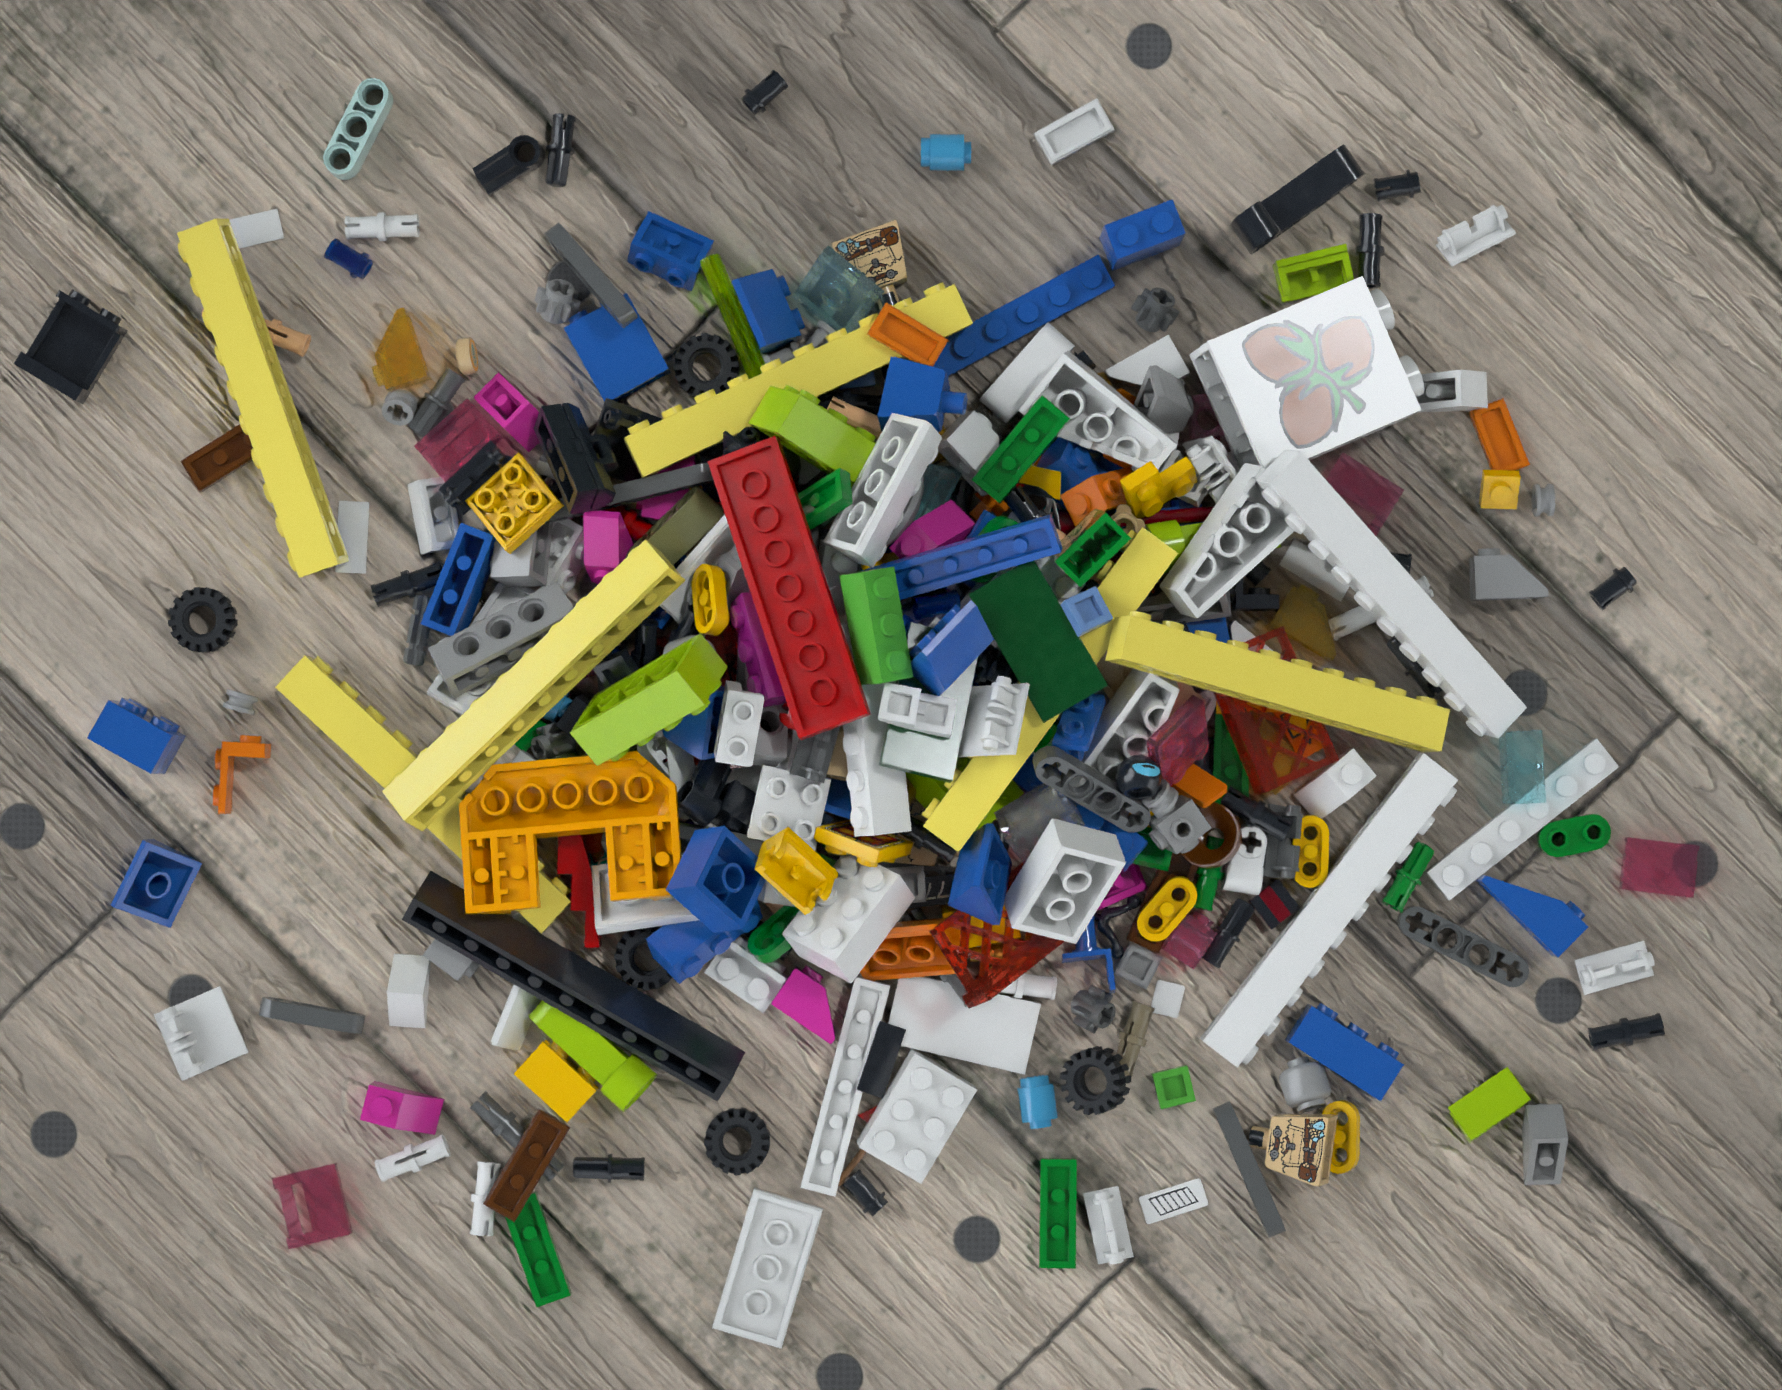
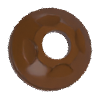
M1213 802L1207 808H1201L1196 805L1211 829L1198 838L1199 843L1192 850L1181 853V855L1191 864L1201 868L1212 869L1228 863L1239 850L1242 840L1240 823L1233 812L1221 804ZM1213 830H1221L1224 834L1223 844L1217 849H1208L1206 846L1208 833Z

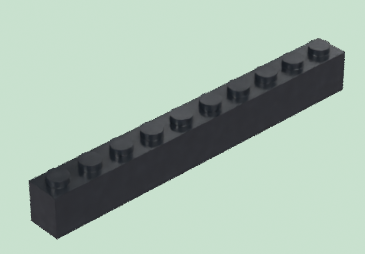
M430 871L402 918L403 921L716 1101L719 1100L730 1084L745 1054V1051L519 922L508 914H466L464 889L433 871Z

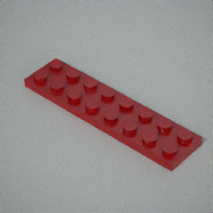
M773 436L708 461L798 738L804 740L871 715L780 439L777 436Z

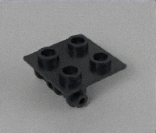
M606 398L593 435L604 434L607 436L619 464L616 470L607 473L610 477L624 482L640 479L642 477L628 450L624 437L630 435L628 428L648 419L649 424L652 425L663 419ZM594 450L597 458L600 459L597 450Z

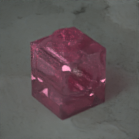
M1192 395L1193 415L1187 421L1190 441L1213 436L1214 439L1221 442L1220 438L1226 437L1211 406L1208 395ZM1204 411L1211 412L1216 418L1215 428L1211 430L1201 428L1197 421L1198 414Z
M1197 911L1192 916L1187 914L1168 936L1161 949L1194 970L1217 935L1215 931L1210 929L1214 922Z

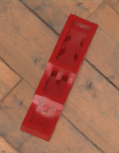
M582 834L558 837L557 874H572L571 911H585L584 947L599 948L602 946L601 935H598L595 929L592 863L585 836Z

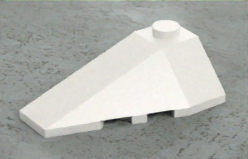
M1070 351L1061 355L1018 410L1023 415H1026L1041 395H1043L1071 418L1057 437L1109 455L1114 459L1139 468L1152 461L1155 467L1159 469L1178 445Z

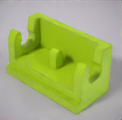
M1347 244L1276 260L1272 265L1282 304L1319 295L1354 280Z
M1506 1067L1447 1109L1466 1139L1471 1143L1528 1104L1531 1099L1510 1069Z

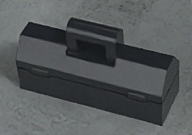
M562 403V406L561 404L541 406L534 431L569 514L589 512V510L596 511L613 502L616 492L607 472L616 470L619 464L607 436L604 434L591 436L580 408L575 405ZM594 450H597L600 459L597 458Z

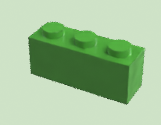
M886 567L839 575L854 664L861 685L881 684L913 677L895 568Z

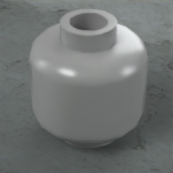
M1307 1056L1287 1062L1289 1068L1284 1070L1279 1076L1287 1105L1291 1108H1297L1299 1113L1313 1111L1325 1106V1100L1331 1095V1087L1324 1066L1320 1062H1309Z

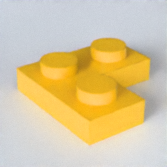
M1186 456L1160 473L1152 461H1149L1120 480L1127 505L1131 507V513L1139 519L1156 514L1161 510L1163 504L1174 497L1184 496L1198 482L1194 466Z

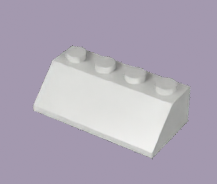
M895 413L891 414L852 487L853 504L838 513L823 543L856 563L874 567L875 563L883 557L886 551V543L891 533L902 522L903 511L907 503L919 490L923 473L938 454V445L942 437L932 424L926 420Z

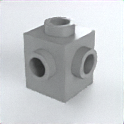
M1183 795L1178 796L1177 802L1170 811L1161 816L1154 814L1149 823L1152 828L1149 835L1156 846L1162 851L1166 849L1175 854H1183L1192 850L1199 843L1198 838L1211 829L1193 800Z

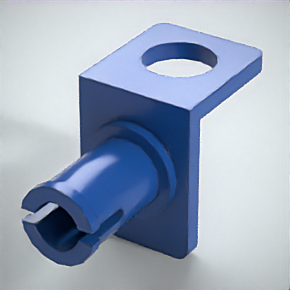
M1093 916L1086 927V931L1083 932L1075 944L1076 950H1073L1072 953L1062 954V963L1105 959L1109 993L1114 994L1116 987L1111 948L1101 949L1097 947L1095 917Z

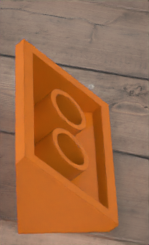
M961 916L897 922L860 971L862 977L876 981L966 973L967 963Z

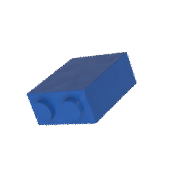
M1172 199L1104 225L1099 239L1111 270L1114 271L1179 246L1186 232Z
M627 293L623 296L632 306L638 318L624 329L601 303V307L591 313L583 310L568 319L570 324L564 327L604 402L606 398L619 402L671 373Z

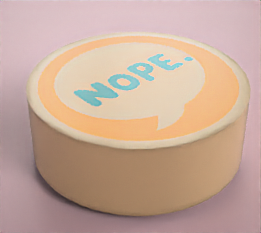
M473 338L458 339L455 351L460 372L464 375L477 373L479 368L478 354Z

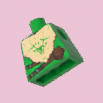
M1094 509L1060 541L1063 549L1061 553L1055 554L1054 562L1081 587L1131 537L1105 511Z

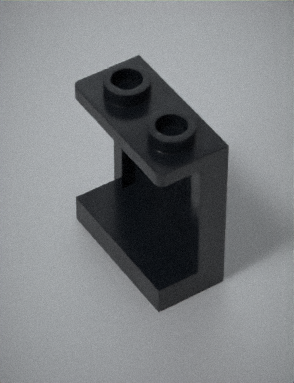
M72 289L69 295L59 290L56 294L59 300L26 354L20 352L14 364L66 396L84 404L128 330L119 326L122 320L120 317L105 308H102L100 313H97L87 307L91 300Z

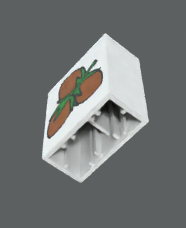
M1363 276L1211 339L1189 354L1239 469L1242 468L1244 463L1263 466L1266 470L1285 449L1301 451L1308 460H1312L1396 424L1421 410L1416 398L1424 393L1421 373L1411 357L1408 355L1398 357L1387 332L1395 326L1392 307L1381 290L1375 289L1369 292Z

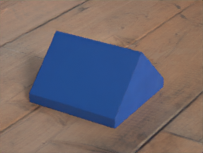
M986 823L970 836L959 851L948 906L991 925H1000L1012 861L994 824Z
M144 839L111 906L171 928L202 863L155 839Z

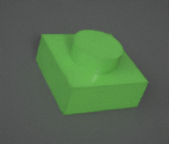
M1187 1065L1151 1073L1160 1109L1196 1101Z

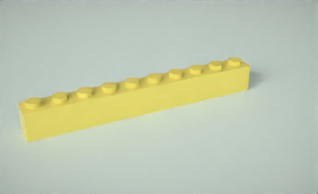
M216 218L178 232L177 235L180 240L178 243L179 254L183 261L188 263L191 271L190 284L192 290L197 297H200L203 305L202 317L204 324L214 336L216 342L214 348L215 355L220 365L225 367L229 379L227 380V389L231 398L237 401L241 413L239 415V423L243 432L249 435L253 447L251 449L252 460L255 466L261 469L265 480L263 484L264 494L267 500L273 503L276 511V527L279 534L283 538L285 537L288 545L287 557L291 568L297 572L300 578L348 562L349 558L229 219Z
M941 282L923 291L926 297L913 303L911 297L892 305L945 338L973 324L955 284L946 288L944 283ZM878 312L858 321L861 328L847 333L846 329L842 328L826 336L828 343L818 348H814L813 343H810L793 351L795 358L782 364L780 358L761 366L762 374L749 379L746 373L727 382L729 389L717 395L714 389H711L694 397L696 404L683 410L681 404L662 412L663 420L650 425L647 419L628 428L630 435L624 437V441L641 477H648L723 442V432L725 431L734 437L744 428L753 427L749 424V421L770 385L781 389L789 385L798 391H801V389L818 398L888 365L891 357L903 358V356L867 335L878 316Z
M1143 527L1138 533L1132 529L1130 530L1128 535L1131 539L1121 548L1124 551L1116 563L1109 560L1097 575V578L1102 581L1097 589L1113 619L1108 624L1079 636L1096 665L1108 650L1115 617L1128 616L1130 611H1136L1178 554V552ZM1027 696L1016 755L968 757L971 761L963 772L956 768L953 781L951 783L945 782L943 785L949 791L941 802L934 797L923 812L922 816L927 819L923 827L959 852L1059 715L1043 723Z
M646 539L639 546L633 548L626 559L613 571L607 573L602 581L587 596L581 598L560 622L555 623L534 647L529 648L510 670L499 676L496 683L487 692L474 700L464 714L448 725L440 737L429 747L423 749L417 759L403 772L393 778L392 782L382 792L405 822L423 832L686 581L661 551Z
M1130 611L1128 616L1115 617L1105 661L1423 753L1442 751L1450 709L1437 706L1438 700L1434 698L1416 696V699L1406 696V690L1396 687H1385V690L1375 687L1376 682L1373 680L1355 677L1354 681L1343 678L1344 672L1335 669L1323 668L1322 671L1312 669L1313 663L1309 661L1291 659V662L1281 660V654L1275 651L1260 649L1258 653L1248 650L1249 644L1236 640H1227V643L1216 640L1217 635L1211 632L1195 630L1194 634L1183 631L1184 625L1177 622L1162 621V624L1152 622V616L1143 612Z
M304 655L275 688L385 789L397 774L403 772L417 759L418 755L409 748L413 742L400 730L396 729L394 733L383 724L386 717L373 705L370 704L368 708L362 705L357 700L360 693L347 681L344 680L341 684L330 675L334 669L320 656L313 659L310 656ZM466 791L427 827L461 860L459 803L464 799L462 796ZM538 858L541 908L516 911L540 933H543L571 904V897L568 895L571 892V888L558 876L553 880L542 871L545 864Z

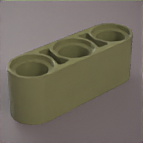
M696 485L636 541L627 552L625 558L628 557L629 552L633 548L639 546L646 539L674 565L714 527L723 516L724 510L700 486Z

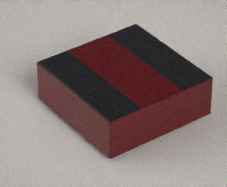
M1279 879L1273 881L1260 891L1259 895H1255L1249 900L1271 930L1300 908Z

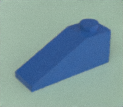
M1481 875L1476 879L1553 957L1558 958L1588 928L1582 921L1586 915L1572 901L1565 904L1561 900L1485 875Z

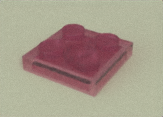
M1194 695L1147 740L1148 757L1152 758L1160 766L1163 779L1169 783L1170 787L1178 783L1185 775L1186 770L1196 760H1201L1209 748L1204 701Z

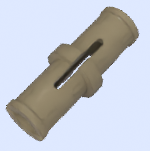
M1136 1001L1132 1002L1124 1031L1119 1032L1118 1038L1121 1040L1116 1054H1120L1123 1057L1119 1063L1121 1065L1127 1064L1129 1070L1124 1071L1125 1075L1131 1077L1133 1076V1070L1141 1046L1145 1047L1147 1040L1144 1038L1155 1010L1151 1006Z

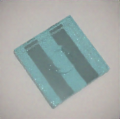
M828 245L819 255L792 295V298L835 331L845 328L847 333H850L860 327L858 321L868 316L884 293V290Z

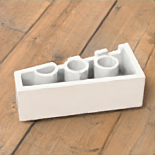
M1244 463L1159 587L1180 614L1198 619L1294 532L1286 523L1285 518L1287 515L1281 508L1273 507L1261 494L1264 489L1256 480L1265 471L1263 466Z
M1132 669L1103 709L1088 751H1084L1082 762L1116 782L1117 770L1123 760L1133 755L1141 754L1152 758L1159 733L1163 732L1180 691L1177 682ZM1076 776L1070 780L1069 785L1073 787L1082 786L1088 778ZM1111 792L1102 793L1096 801L1108 803L1114 799L1115 794Z

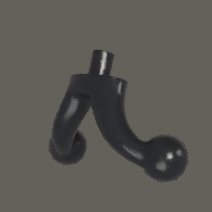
M1137 895L1128 897L1127 904L1112 908L1105 907L1101 914H1094L1095 920L1099 921L1098 931L1102 932L1112 944L1111 953L1113 958L1122 957L1124 949L1109 926L1110 919L1138 908L1141 900Z

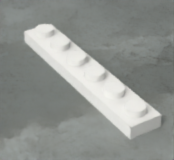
M1597 738L1593 739L1425 873L1444 897L1450 901L1619 767L1599 740Z
M856 977L854 980L800 1188L836 1196L863 1093L857 1090L879 1022L882 1020L890 985L861 977Z

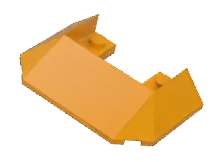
M637 751L627 752L615 762L609 759L598 766L589 756L493 764L483 775L484 778L475 789L468 793L459 803L466 914H511V911L541 908L536 839L606 832L610 901L652 899L656 901L673 897L666 891V888L682 858L677 786Z

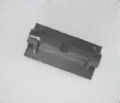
M840 726L804 740L799 739L790 774L824 783Z
M1268 804L1269 809L1293 821V824L1282 842L1269 833H1265L1267 847L1263 865V876L1295 879V873L1299 872L1300 846L1292 845V839H1301L1302 818H1304V814L1300 813L1301 806Z

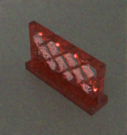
M1284 626L1245 641V643L1249 644L1248 648L1257 645L1255 652L1259 653V650L1264 648L1267 640L1277 636L1282 648L1280 659L1287 660L1288 662H1291V659H1297ZM1213 692L1255 795L1266 793L1282 784L1339 760L1323 723L1309 720L1305 730L1289 723L1292 714L1285 713L1282 720L1266 713L1267 707L1261 706L1259 710L1248 705L1247 701ZM1252 713L1257 715L1256 720H1254ZM1263 718L1280 725L1274 743L1262 739L1259 728ZM1313 727L1315 728L1317 734L1312 733ZM1286 728L1303 735L1297 753L1280 746ZM1309 738L1322 744L1326 754L1325 758L1315 762L1303 756ZM1266 747L1271 748L1270 754H1268ZM1277 751L1294 758L1290 772L1281 777H1278L1273 766ZM1300 761L1305 764H1308L1307 766L1298 769Z
M1027 859L1011 869L1007 892ZM956 910L929 931L967 992L961 997L968 1009L990 1001L1065 941L1026 932L1025 941L1013 938L1014 929L1005 910L1002 911L1001 918L1005 919L1004 935L992 932V925L983 921V928L970 925L971 915L960 910ZM952 927L961 930L959 946L952 945L944 932L947 928ZM970 933L982 936L981 953L968 949ZM991 939L1003 943L1001 959L990 956ZM968 958L980 961L979 976L973 979L967 969Z

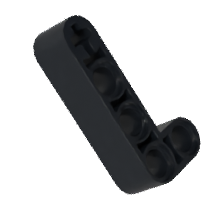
M1343 144L1262 202L1258 201L1247 208L1232 221L1230 226L1252 255L1356 182L1365 173Z

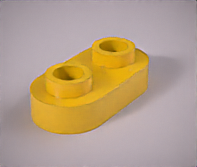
M701 564L694 572L691 584L695 626L698 632L702 634L717 636L728 626L730 620L726 596V578L720 567Z
M1305 815L1302 818L1301 839H1292V845L1300 846L1299 872L1295 873V881L1303 887L1313 888L1321 885L1328 875L1329 828L1320 817ZM1308 826H1314L1317 829V835L1313 839L1304 837V830ZM1307 862H1312L1316 865V870L1312 875L1303 873V865Z
M1182 876L1169 878L1139 912L1137 926L1140 934L1145 939L1150 941L1164 940L1194 907L1197 901V891L1194 884L1188 878ZM1182 888L1185 891V897L1182 900L1173 899L1171 894L1174 889ZM1151 916H1159L1162 919V924L1157 928L1149 926L1148 920Z
M1346 1100L1332 1102L1322 1112V1114L1334 1115L1344 1112L1348 1117L1345 1125L1340 1124L1337 1119L1330 1172L1335 1174L1351 1171L1357 1165L1360 1156V1114L1356 1106ZM1339 1148H1343L1347 1152L1345 1161H1341L1337 1157V1150Z

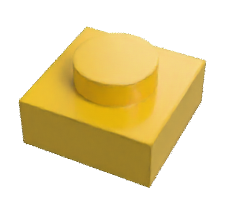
M1483 470L1479 498L1480 507L1484 509H1517L1521 478L1519 471Z

